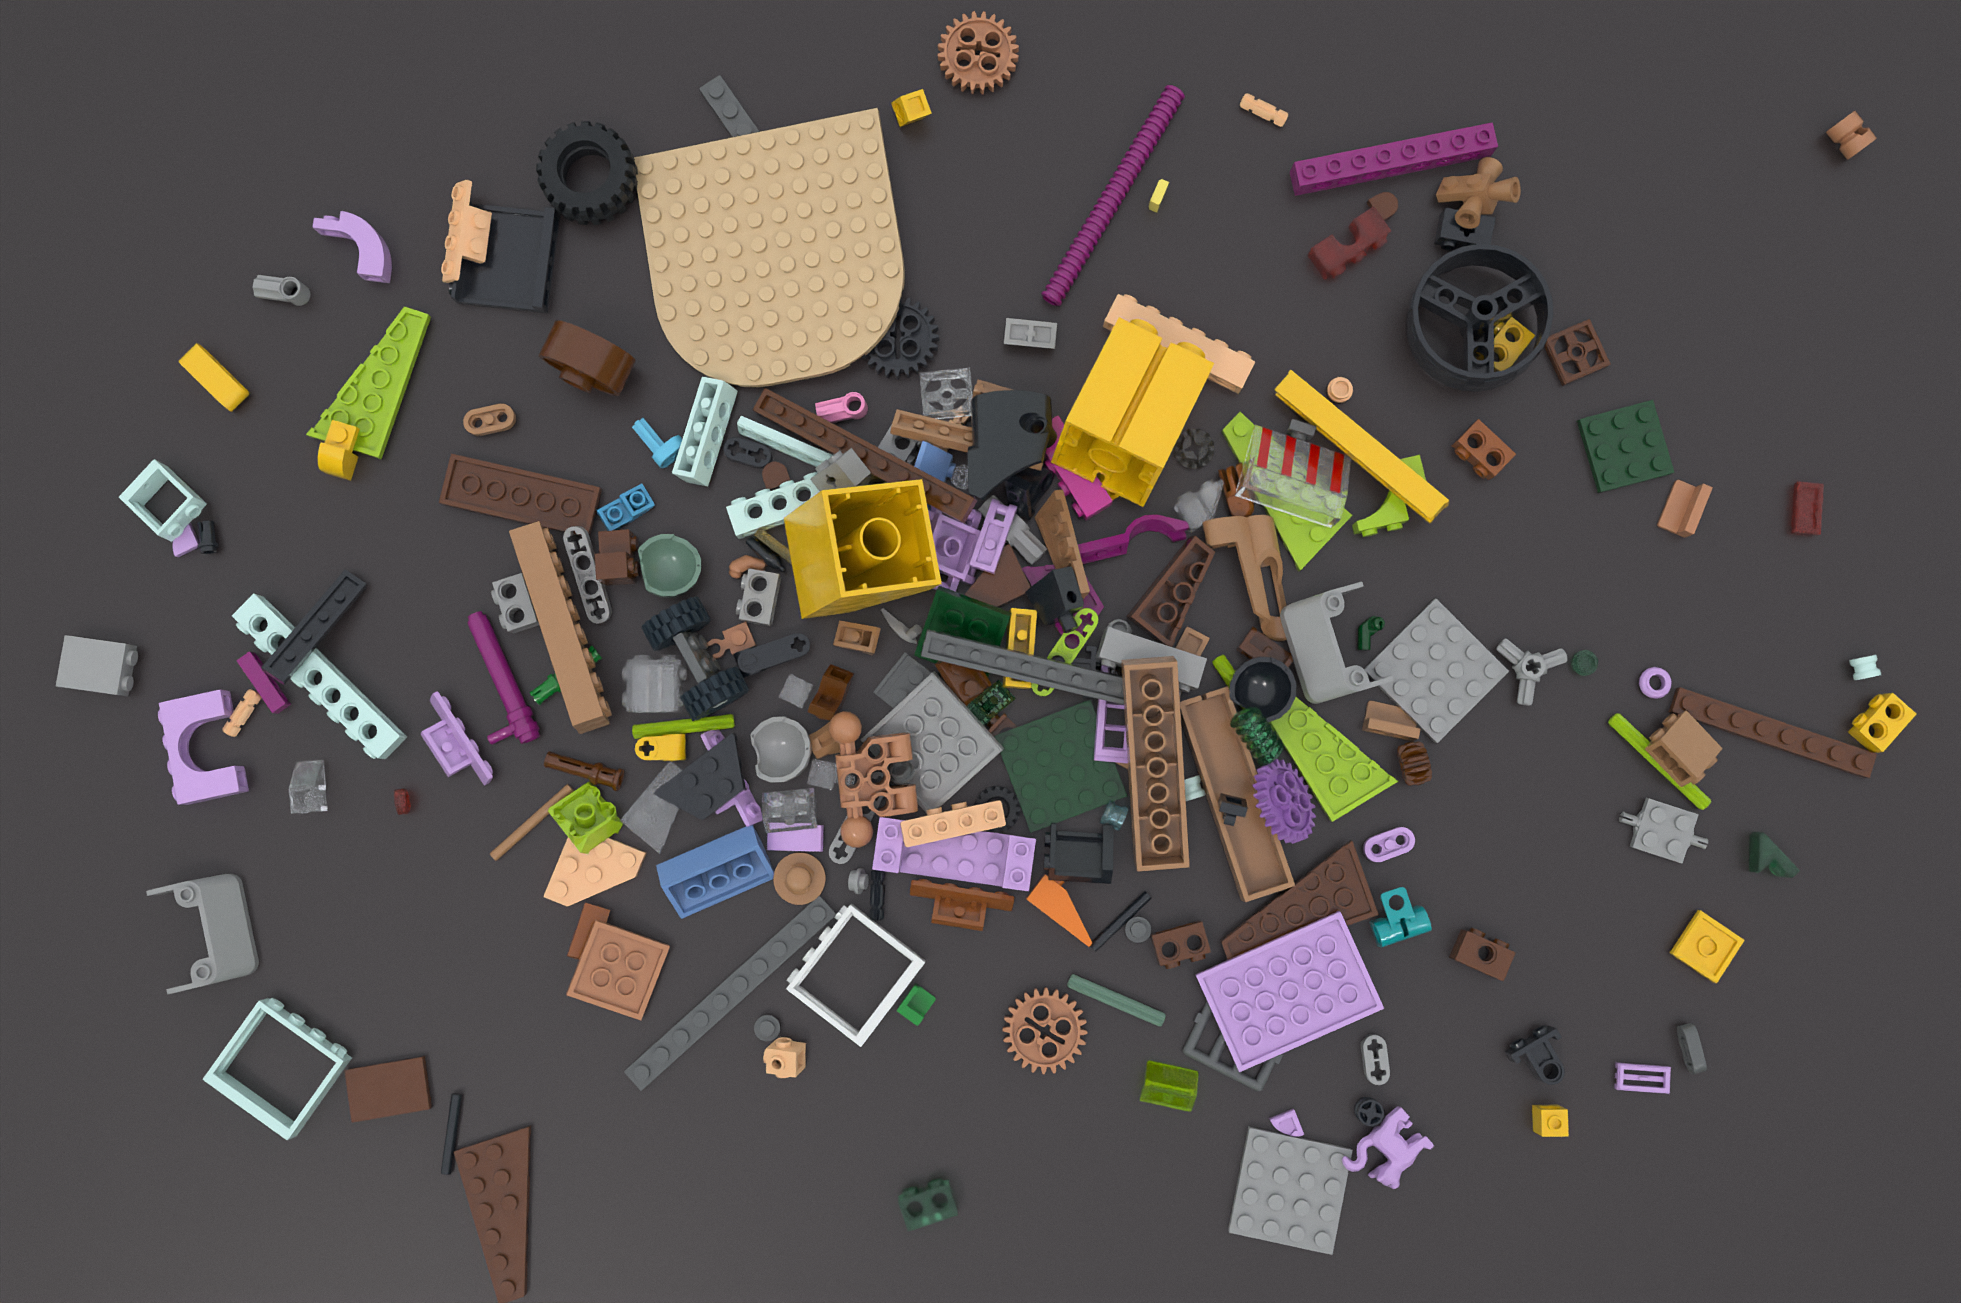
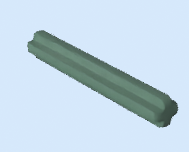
M1072 974L1068 980L1067 986L1070 989L1154 1025L1162 1026L1166 1015L1161 1011L1075 974Z

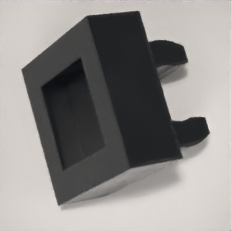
M1220 794L1218 807L1219 812L1224 813L1223 824L1234 826L1236 816H1246L1248 809L1247 801L1244 798Z

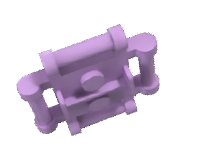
M932 507L931 511L928 510L939 572L948 576L947 582L941 581L942 584L939 586L955 592L959 581L972 586L976 580L974 577L976 568L970 567L969 564L981 532L977 530L981 520V512L972 509L965 525L942 515L941 511Z

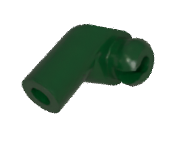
M1371 616L1359 625L1358 650H1371V636L1385 627V621L1382 617Z

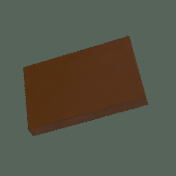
M425 1056L344 1070L352 1123L432 1108Z

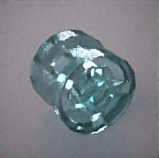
M1109 800L1099 823L1112 825L1114 830L1119 831L1129 808L1117 806L1115 801Z

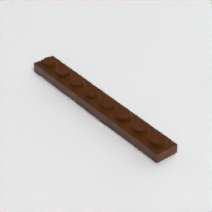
M1681 687L1676 688L1669 709L1670 713L1676 715L1686 710L1699 723L1862 778H1870L1877 756L1876 753Z

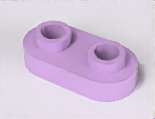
M1396 827L1374 835L1364 842L1363 853L1368 860L1373 862H1382L1399 856L1413 848L1415 844L1414 834L1407 828ZM1398 835L1404 838V842L1401 845L1396 843ZM1374 844H1377L1380 847V850L1377 854H1374L1372 852V846Z

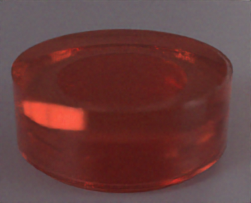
M407 789L394 790V802L398 815L409 814L411 805Z

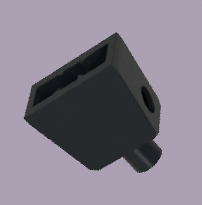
M1072 566L1052 570L1025 591L1045 625L1060 623L1065 634L1079 627L1073 614L1084 607V602Z

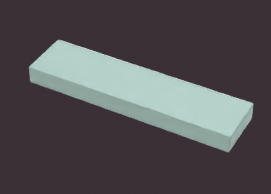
M740 416L737 422L739 434L815 467L833 456L743 416Z

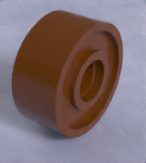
M560 320L554 322L538 355L545 363L560 371L559 378L567 384L587 393H591L592 389L595 388L614 396H620L636 362L633 356L615 344L583 328Z

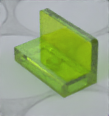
M1148 1061L1145 1081L1140 1093V1101L1191 1112L1197 1097L1198 1071Z

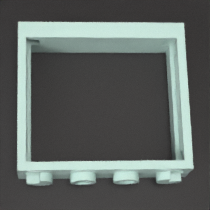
M266 998L257 1002L202 1080L284 1139L290 1140L299 1134L352 1057L346 1054L347 1050L337 1043L332 1044L325 1039L326 1035L316 1028L311 1029L304 1024L305 1020L295 1013L290 1014L283 1009L284 1005L274 998ZM267 1013L336 1062L295 1121L225 1072Z

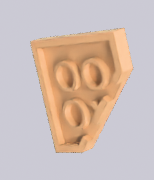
M567 838L543 897L565 906H571L637 877L647 853L614 839L607 838L590 850L589 854L580 853L572 841Z

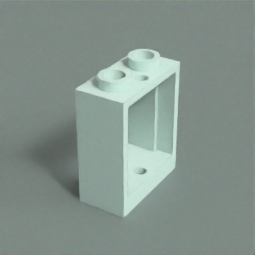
M155 459L119 496L158 536L171 542L183 533L184 528L194 518L198 517L201 510L207 505L168 466ZM169 480L187 499L162 524L144 505Z

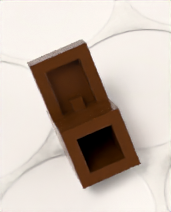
M830 664L823 674L819 690L811 701L808 712L814 714L819 719L831 721L832 717L839 713L843 706L854 673Z

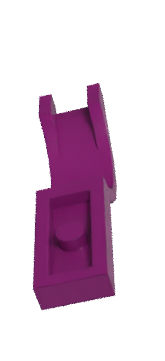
M1157 514L1144 515L1135 519L1127 527L1124 534L1078 544L1082 564L1126 554L1131 539L1137 534L1146 531L1160 532L1168 536L1172 542L1185 540L1187 538L1185 530H1189V525L1186 521Z

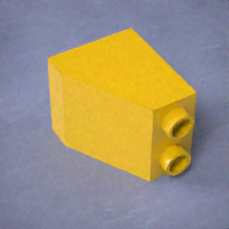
M922 479L821 490L784 517L802 619L849 613L927 591L942 584Z

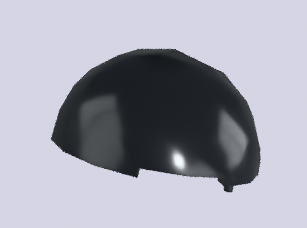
M1255 657L1245 661L1235 670L1230 681L1229 696L1233 702L1248 710L1259 720L1269 723L1281 718L1290 710L1296 698V681L1292 671L1283 662L1272 657Z

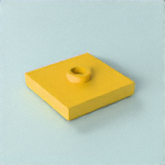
M1697 910L1670 954L1711 982L1717 984L1745 940L1701 910Z

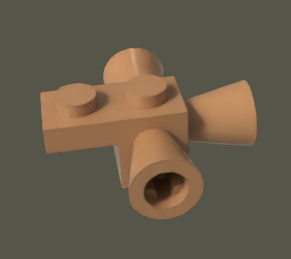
M1485 157L1478 163L1477 174L1443 178L1436 197L1438 202L1463 201L1464 204L1455 214V220L1460 226L1473 229L1480 224L1481 215L1493 214L1498 201L1517 203L1521 193L1520 182L1517 177H1512L1495 183V180L1503 171V166L1497 159Z

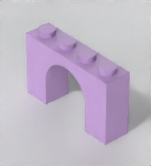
M216 690L159 703L158 719L163 725L165 734L163 735V745L168 750L169 756L167 768L173 777L174 786L172 787V794L178 805H189L249 791L244 766H230L212 771H204L194 764L189 754L190 738L200 725L228 718L234 712L230 691Z

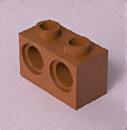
M1479 419L1451 445L1455 448V454L1460 459L1467 460L1474 466L1473 470L1478 476L1488 480L1495 477L1516 455ZM1468 437H1472L1477 441V448H1471L1468 445ZM1487 455H1492L1496 459L1495 466L1487 463Z

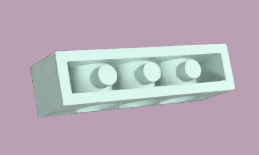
M707 377L701 378L672 474L685 482L706 487L709 485L738 392L725 381Z
M818 472L807 474L803 477L804 480L796 483L793 480L784 482L779 485V489L770 491V489L758 491L755 493L756 497L747 500L745 497L731 501L732 505L726 508L737 538L742 539L785 524L784 517L805 503L798 500V494L802 490L810 491V498L820 492L810 480ZM779 498L787 500V505L782 510L774 509V502ZM753 507L762 508V515L759 518L754 519L750 517V510Z

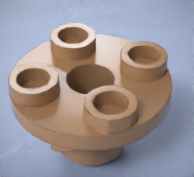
M793 853L784 857L778 863L774 871L773 881L775 889L782 899L791 904L803 905L814 901L822 893L826 875L822 864L817 858L807 853Z

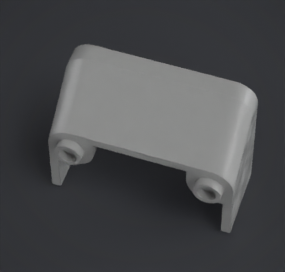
M1363 582L1333 589L1291 603L1281 610V623L1304 696L1313 704H1319L1394 681L1393 677L1390 676L1370 682L1366 671L1362 667L1354 665L1345 668L1330 621L1331 617L1341 614L1344 609L1342 595L1363 587Z
M222 874L146 891L147 896L174 892L175 900L180 906L185 908L199 907L209 955L208 958L200 959L192 965V983L166 989L167 995L247 976L256 971L259 960L243 883L239 876L235 874Z

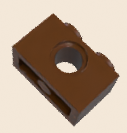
M1472 927L1470 931L1461 929L1449 958L1504 982L1516 953L1508 949L1510 944L1496 938L1491 942L1484 938L1485 933ZM1482 946H1486L1488 955L1485 959L1481 960L1478 956V951Z

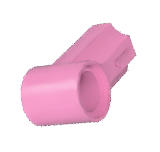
M850 392L844 397L815 403L817 416L831 423L848 419H861L868 411L865 399L857 392ZM853 401H860L861 407L857 411H850V404Z

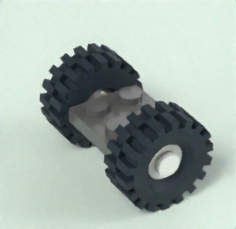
M697 596L688 598L686 601H680L678 604L662 610L658 615H654L641 626L654 651L677 644L696 681L699 683L680 696V700L692 721L715 713L717 710L735 702V700L741 698L750 690L738 667L735 666L719 672L721 670L720 665L714 657L709 655L707 651L708 644L705 638L696 632L703 629L711 621Z

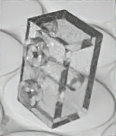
M814 788L762 793V818L765 833L817 828V802Z

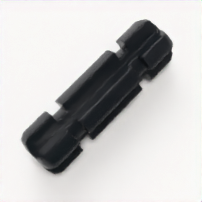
M872 870L871 880L873 884H871L870 905H872V909H870V919L879 921L884 918L882 906H884L885 884H883V881H885V871Z

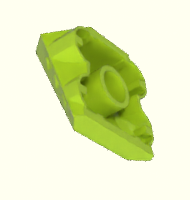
M587 782L548 809L549 814L580 853L589 854L590 850L615 833L618 834L623 825L617 816L616 807L611 802H606L602 798L599 789L590 782Z

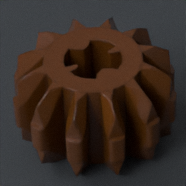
M1418 741L1398 746V762L1405 783L1411 786L1431 781V764L1424 744Z

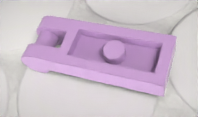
M992 499L969 564L970 567L995 574L1017 512V506L1011 504L1006 506L1000 504L999 500ZM997 513L1005 516L1003 522L995 519Z

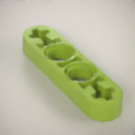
M1091 608L1081 609L1074 617L1078 626L1082 623L1081 614L1087 615L1091 613L1093 615L1091 618L1094 621L1093 625L1087 624L1083 631L1087 632V635L1084 637L1077 630L1066 634L1063 633L1047 658L1051 659L1055 655H1060L1064 658L1065 663L1071 664L1098 624L1097 613ZM1075 634L1079 637L1080 644L1077 648L1071 649L1066 646L1065 638L1067 635ZM1031 683L1033 691L1039 696H1047L1054 690V688L1050 687L1040 691L1038 689L1039 684Z

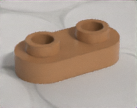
M496 404L470 410L464 416L463 424L465 429L472 435L483 436L511 429L516 422V414L508 405ZM506 414L507 420L500 422L501 415ZM482 420V425L476 428L475 422Z

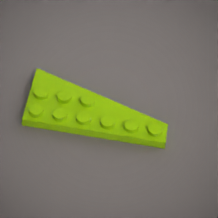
M1239 412L1222 430V434L1235 457L1240 463H1243L1248 481L1251 482L1255 489L1256 495L1267 515L1273 517L1275 528L1282 538L1286 550L1292 556L1298 571H1301L1352 515L1317 482L1316 485L1306 482L1307 473L1294 461L1291 477L1281 474L1284 452L1274 442L1271 441L1267 469L1257 466L1262 431Z
M1297 697L1290 710L1281 718L1269 722L1330 822L1335 821L1398 782Z

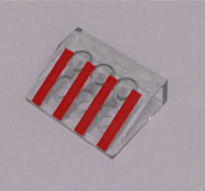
M1255 425L1235 496L1332 528L1341 520L1348 493L1351 458L1347 455Z

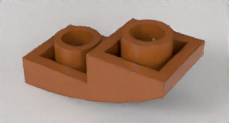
M588 903L583 905L567 957L580 959L595 919L606 923L610 910Z

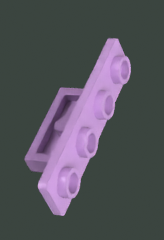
M438 691L433 693L430 702L442 721L421 732L424 741L448 777L471 765L483 785L489 784L493 778V770L486 760L483 761L478 754L477 744L473 739L469 740L464 733L465 727L458 717L455 718L450 711L451 705L445 696L441 697Z
M710 730L701 734V738L708 751L725 739L720 730ZM745 780L746 789L717 810L716 814L722 813L735 805L745 825L749 827L764 820V817Z

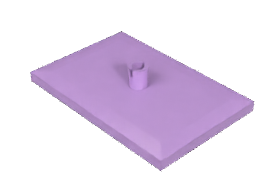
M1340 911L1195 974L1239 1072L1384 1009Z

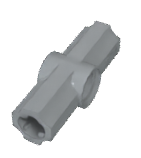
M994 495L986 500L978 509L984 518H986L992 499L998 500ZM997 513L995 519L1004 521L1005 516ZM1016 514L1005 543L1010 544L1011 547L1013 546L1028 563L1033 565L1043 556L1047 548L1029 531L1028 525Z

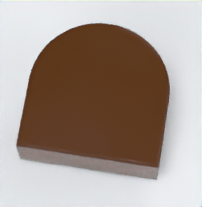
M1382 192L1367 201L1379 224L1391 218L1398 209L1397 198L1389 192Z
M770 462L762 471L766 489H770V491L780 488L779 485L784 482L791 481L786 467L780 462Z

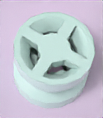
M1876 655L1849 660L1850 665L1855 670L1854 680L1881 675L1880 669L1876 667Z
M1200 775L1184 780L1186 801L1206 795L1205 790L1200 786Z

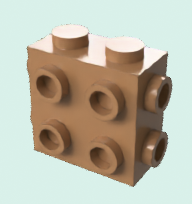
M1686 710L1677 716L1673 713L1662 722L1664 727L1659 728L1649 737L1651 742L1645 750L1680 787L1690 782L1694 785L1706 775L1704 770L1709 769L1718 761L1716 756L1723 748Z

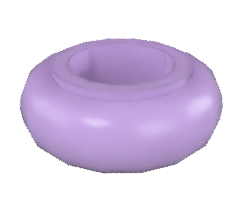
M1648 668L1642 672L1639 678L1640 690L1649 698H1662L1671 689L1672 681L1670 675L1662 668ZM1653 675L1661 680V687L1658 690L1650 687L1649 680Z

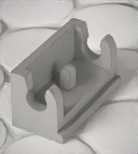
M1006 318L1004 344L1055 349L1057 323Z

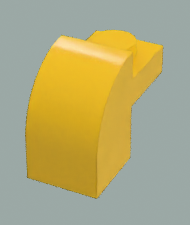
M332 420L325 443H320L318 451V467L322 472L351 481L358 460V456L352 453L360 430L358 427Z

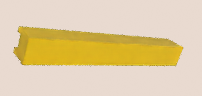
M1292 370L1288 372V375L1274 389L1277 392L1275 395L1310 425L1317 426L1316 430L1428 523H1431L1449 505V499Z

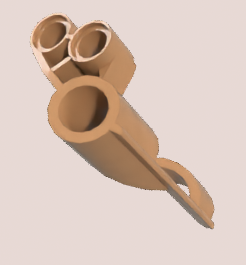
M1268 515L1232 516L1202 522L1206 544L1212 546V549L1228 546V548L1236 546L1253 613L1259 616L1262 632L1274 641L1287 640L1280 617L1270 616L1261 573L1262 567H1271L1279 612L1281 613V610L1286 606L1282 586V558L1273 517Z

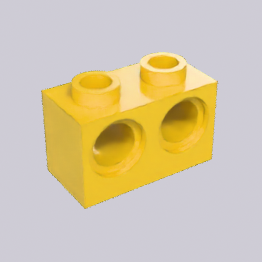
M1513 317L1509 318L1505 323L1502 322L1494 327V352L1500 358L1499 362L1494 361V372L1510 368L1535 337V334ZM1505 333L1513 334L1515 342L1508 341ZM1476 352L1479 354V356L1476 359L1484 360V356L1481 353Z
M1894 693L1876 695L1869 702L1868 705L1870 707L1865 713L1859 714L1852 721L1853 727L1848 733L1870 752H1884L1916 715ZM1887 706L1891 709L1890 717L1885 712ZM1870 725L1873 726L1875 731L1873 737L1869 734Z

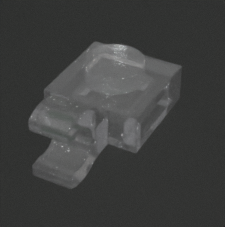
M813 759L807 784L834 790L835 782L838 783L836 764ZM848 774L845 778V784L853 786L856 776Z

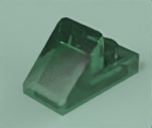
M1752 832L1749 835L1750 872L1759 873L1768 864H1770L1768 866L1769 869L1778 877L1793 878L1800 872L1764 832Z

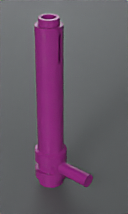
M482 611L469 615L467 624L508 715L506 718L510 724L488 735V741L493 745L513 734L516 739H519L521 744L540 737L538 732L540 730L539 725L533 721L532 716L534 714L530 706H527L487 615H483Z

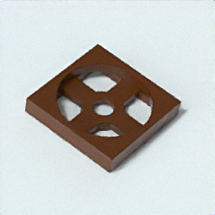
M1590 319L1550 335L1544 345L1562 386L1611 365ZM1574 332L1583 333L1591 340L1585 343L1577 340ZM1563 336L1568 347L1566 351L1557 354L1554 347L1559 337ZM1574 347H1578L1581 350L1580 356L1576 357L1572 354ZM1596 349V361L1593 367L1590 368L1586 356L1588 352ZM1571 360L1576 363L1580 372L1577 374L1566 372L1562 364Z

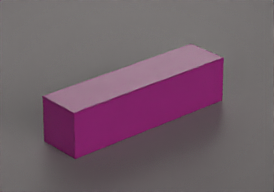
M249 651L236 660L272 713L278 714L291 705L274 678L262 671L261 667L264 664L255 652Z

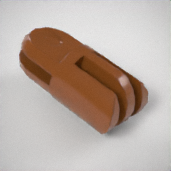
M1243 463L1236 464V469L1232 465L1227 467L1226 471L1224 469L1218 470L1231 515L1251 516L1254 512V502Z

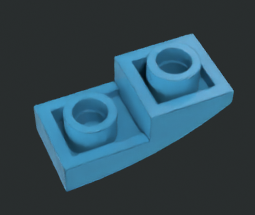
M640 484L621 494L619 499L598 509L597 514L606 529L614 531L634 521L652 509L655 504L643 484Z

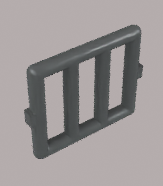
M1206 1001L1201 1013L1197 1012L1193 1020L1196 1024L1183 1048V1053L1257 1092L1262 1091L1275 1063H1280L1283 1054L1264 1061L1257 1078L1254 1079L1242 1071L1239 1072L1235 1063L1231 1067L1219 1061L1226 1046V1041L1221 1032L1210 1055L1195 1049L1213 1013L1208 1001Z

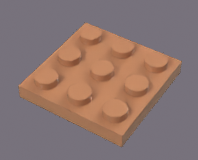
M595 919L566 995L642 1020L670 946Z

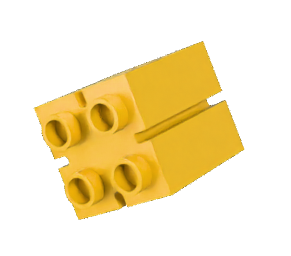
M1119 317L1065 421L1051 463L1092 483L1097 474L1101 473L1105 476L1101 487L1144 507L1214 363L1205 359V353L1194 344L1179 342L1176 345L1170 342L1168 348L1163 347L1160 344L1162 338L1158 336V331L1153 325L1140 319H1132L1128 322Z

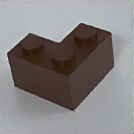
M629 529L598 532L599 553L594 554L596 580L606 586L637 583L636 577L640 576V565L638 561H635V551H638L639 548L637 536H634V533Z

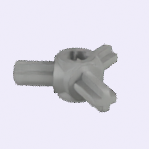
M1508 639L1502 640L1496 648L1499 653L1513 663L1512 669L1517 674L1516 679L1520 680L1517 703L1526 706L1532 705L1535 683L1540 682V677L1547 674V669L1567 662V654L1562 648L1543 655L1539 652L1531 654L1528 650L1522 652ZM1532 664L1534 669L1527 671L1526 666Z

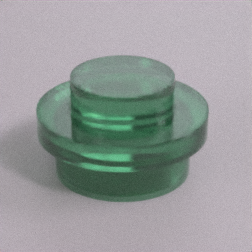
M1589 650L1579 651L1572 658V668L1579 675H1591L1597 670L1598 659Z

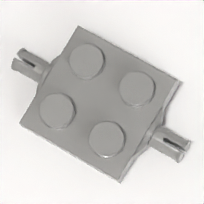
M1645 798L1642 810L1637 816L1622 812L1620 816L1627 817L1630 820L1619 817V822L1633 826V837L1630 847L1672 861L1683 863L1686 851L1690 845L1706 849L1707 845L1698 843V841L1708 844L1707 838L1694 835V827L1699 814L1659 801Z

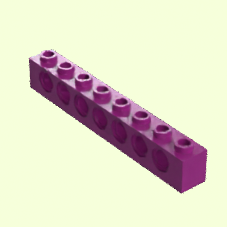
M1492 122L1296 161L1290 170V177L1294 194L1297 196L1491 157L1498 148V143Z

